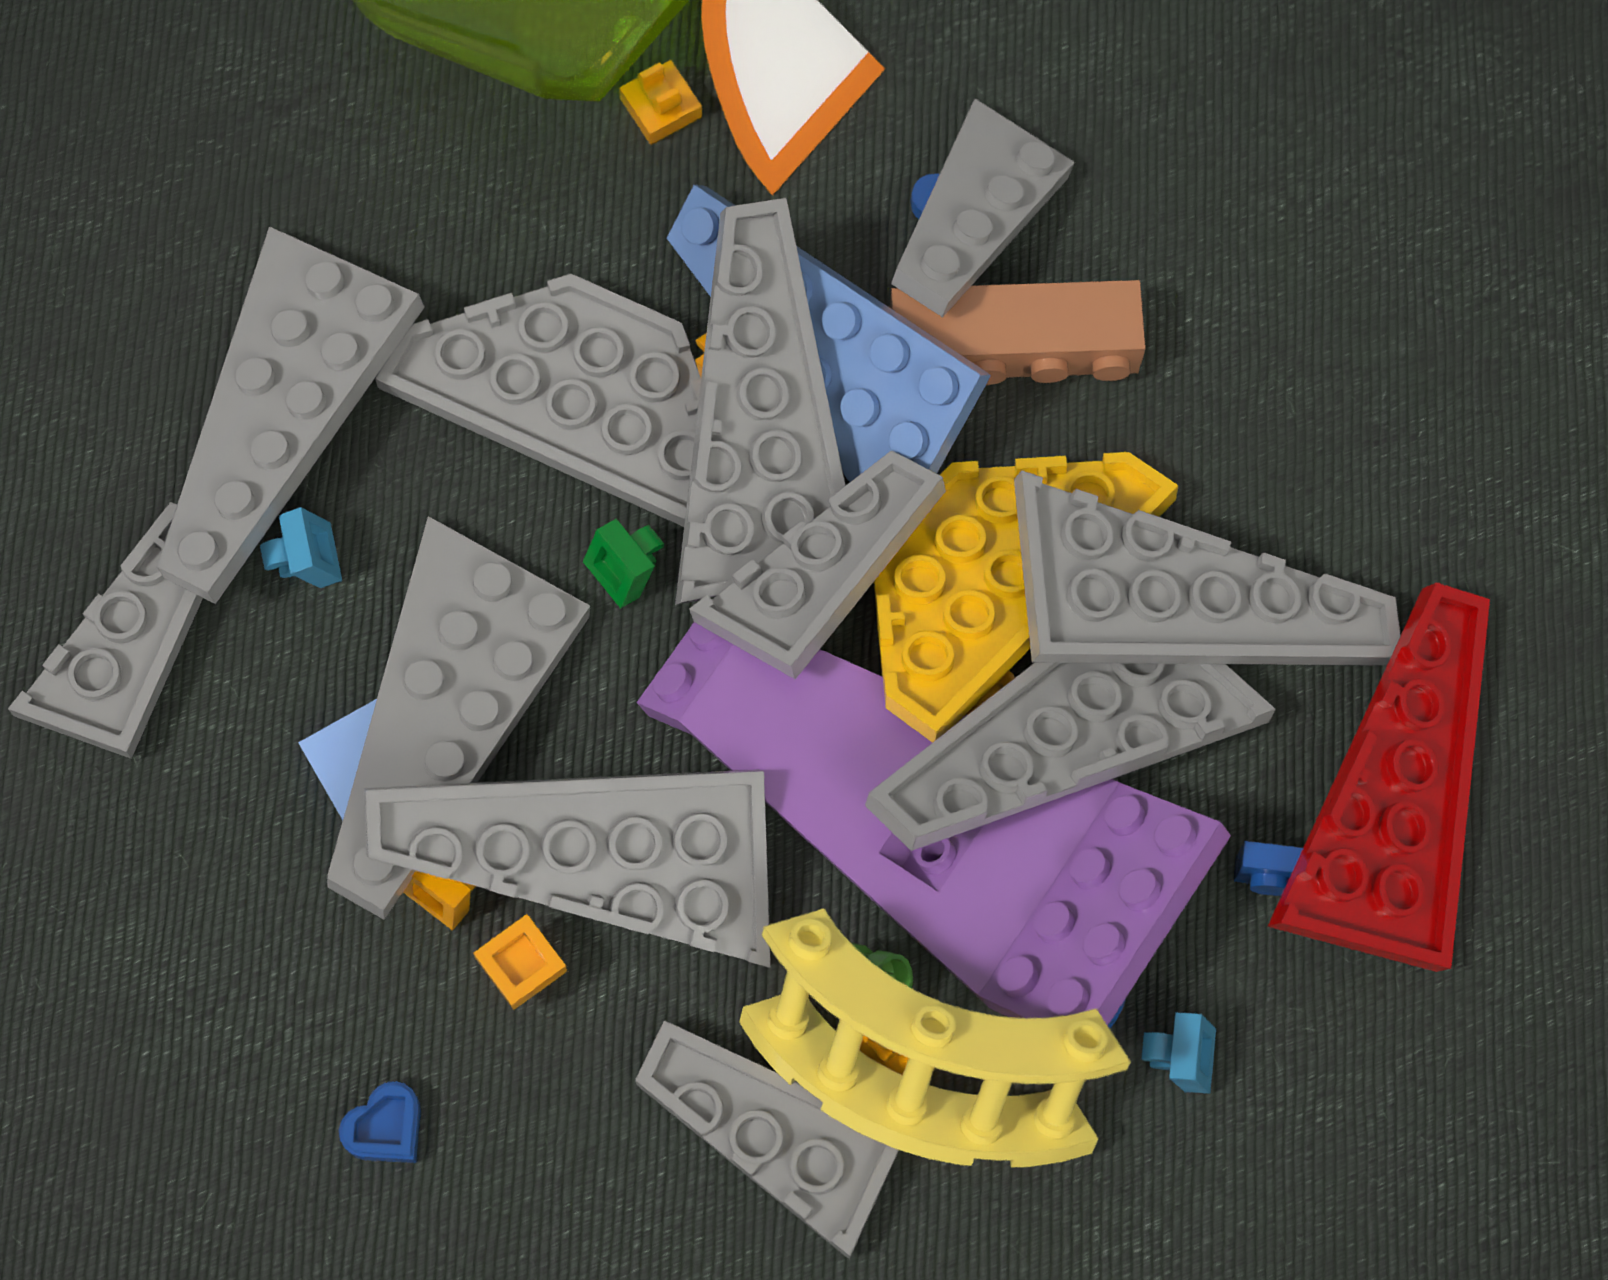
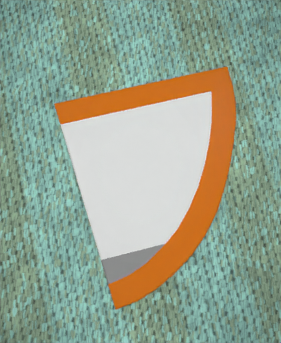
M702 0L704 46L712 79L724 115L745 161L761 183L773 195L885 68L817 0Z

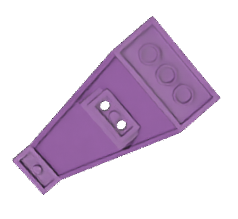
M694 622L637 701V704L649 717L691 734L730 771L756 769L764 771L765 803L990 1009L1011 1018H1051L1097 1009L1108 1026L1231 836L1219 821L1110 779L911 851L865 807L870 791L927 748L932 742L885 708L882 676L819 649L795 680Z

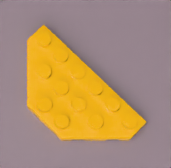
M1130 452L1103 453V461L1067 463L1066 456L1019 458L1015 459V466L979 468L978 461L951 463L940 474L943 477L946 492L874 581L885 708L933 743L955 726L1030 649L1014 479L1021 470L1043 477V484L1069 493H1073L1075 489L1098 496L1099 503L1131 514L1140 510L1158 517L1176 500L1178 485Z

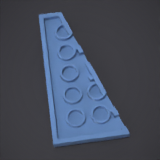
M694 185L667 239L711 297L720 212L726 207L735 205L707 186ZM797 247L843 474L851 482L891 450L937 474L991 375Z

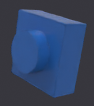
M1244 841L1236 855L1234 882L1250 883V890L1258 894L1280 896L1288 883L1303 848Z

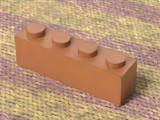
M1140 280L971 286L943 318L900 289L892 288L890 308L989 373L991 377L986 385L1000 383L1007 377H1031L1034 381L1041 383L1062 381L1068 375H1093L1094 378L1103 381L1120 380L1129 376L1130 373H1139L1145 352Z

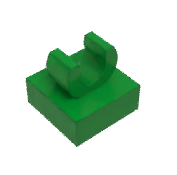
M614 519L596 530L583 563L621 609L640 598L657 561L652 553L663 548L664 542L650 525L644 526L629 535L620 522Z

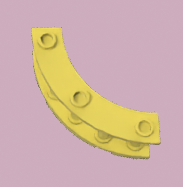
M825 909L763 928V938L779 962L787 970L781 995L744 1006L739 1023L756 1049L789 1085L796 1080L804 1089L823 1102L821 1110L856 1132L892 1148L924 1158L958 1165L972 1166L974 1159L1010 1160L1011 1167H1032L1064 1162L1093 1153L1098 1137L1076 1103L1084 1081L1127 1070L1130 1064V1060L1097 1009L1051 1018H1011L972 1012L942 1003L895 980L870 962L839 931ZM809 994L826 1010L840 1019L837 1031L814 1008L808 999ZM863 1036L908 1057L903 1075L890 1070L862 1053L859 1049ZM934 1067L955 1074L984 1079L979 1094H965L929 1085ZM1012 1083H1054L1052 1090L1007 1096Z

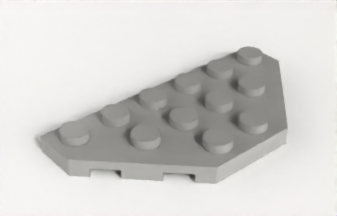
M568 274L547 281V287L516 297H513L512 293L465 307V313L431 324L428 319L413 324L375 378L378 388L678 525L683 527L685 525L701 377L692 356L684 327L679 321L578 276Z

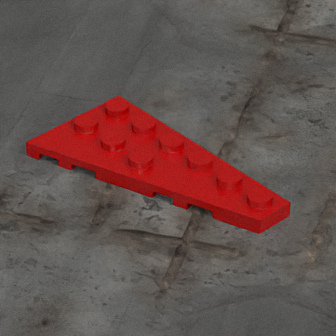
M1437 582L1422 588L1267 927L1435 972L1451 969L1490 599Z

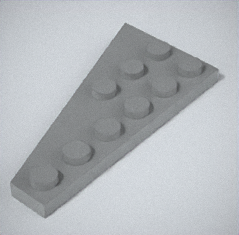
M787 198L730 206L720 212L675 605L698 601L706 595L710 598L716 597L734 583L732 575L752 559L757 564L784 543L782 535L800 521H803L805 524L813 521L830 507L829 499L845 487Z
M269 226L159 558L157 568L165 579L214 604L217 603L424 309L419 294Z
M1023 470L1014 479L1032 662L1387 665L1401 636L1396 598L1328 574L1317 577L1285 566L1286 560L1267 553H1262L1258 557L1231 548V541L1140 510L1134 514L1099 503L1098 496L1075 489L1073 493H1069L1043 484V477Z
M429 516L327 875L329 889L383 920L412 880L415 870L368 858L364 788L477 783L590 617V605Z
M1035 662L870 791L865 807L913 851L1269 723L1275 708L1226 664Z
M760 769L364 788L368 858L482 887L499 894L533 901L554 909L641 933L653 934L686 943L696 948L711 952L715 951L770 968V947L762 936L763 928L769 925L764 771Z

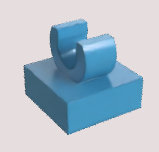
M302 507L279 515L283 537L269 540L260 545L264 569L269 571L278 567L280 577L296 576L319 588L342 581L331 523Z
M1175 1013L1173 1035L1144 1033L1142 1060L1150 1061L1151 1068L1170 1070L1169 1079L1184 1092L1210 1094L1216 1028L1202 1014Z

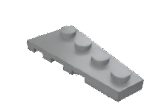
M974 99L898 264L891 284L943 318L1068 179L1075 162L977 99Z
M891 450L829 499L830 507L807 524L800 521L782 535L784 543L758 564L752 559L732 575L734 583L713 599L706 595L689 608L694 622L796 680L946 492L943 477Z
M169 503L121 564L122 572L103 596L98 594L84 611L85 619L63 647L58 644L43 663L44 671L26 693L21 691L10 705L8 710L14 717L132 759L203 599L165 579L157 568L177 504Z
M664 1021L637 1075L636 1085L849 1259L899 1150L862 1135L827 1115L821 1110L823 1102L804 1089L799 1083L794 1081L789 1085L778 1073Z

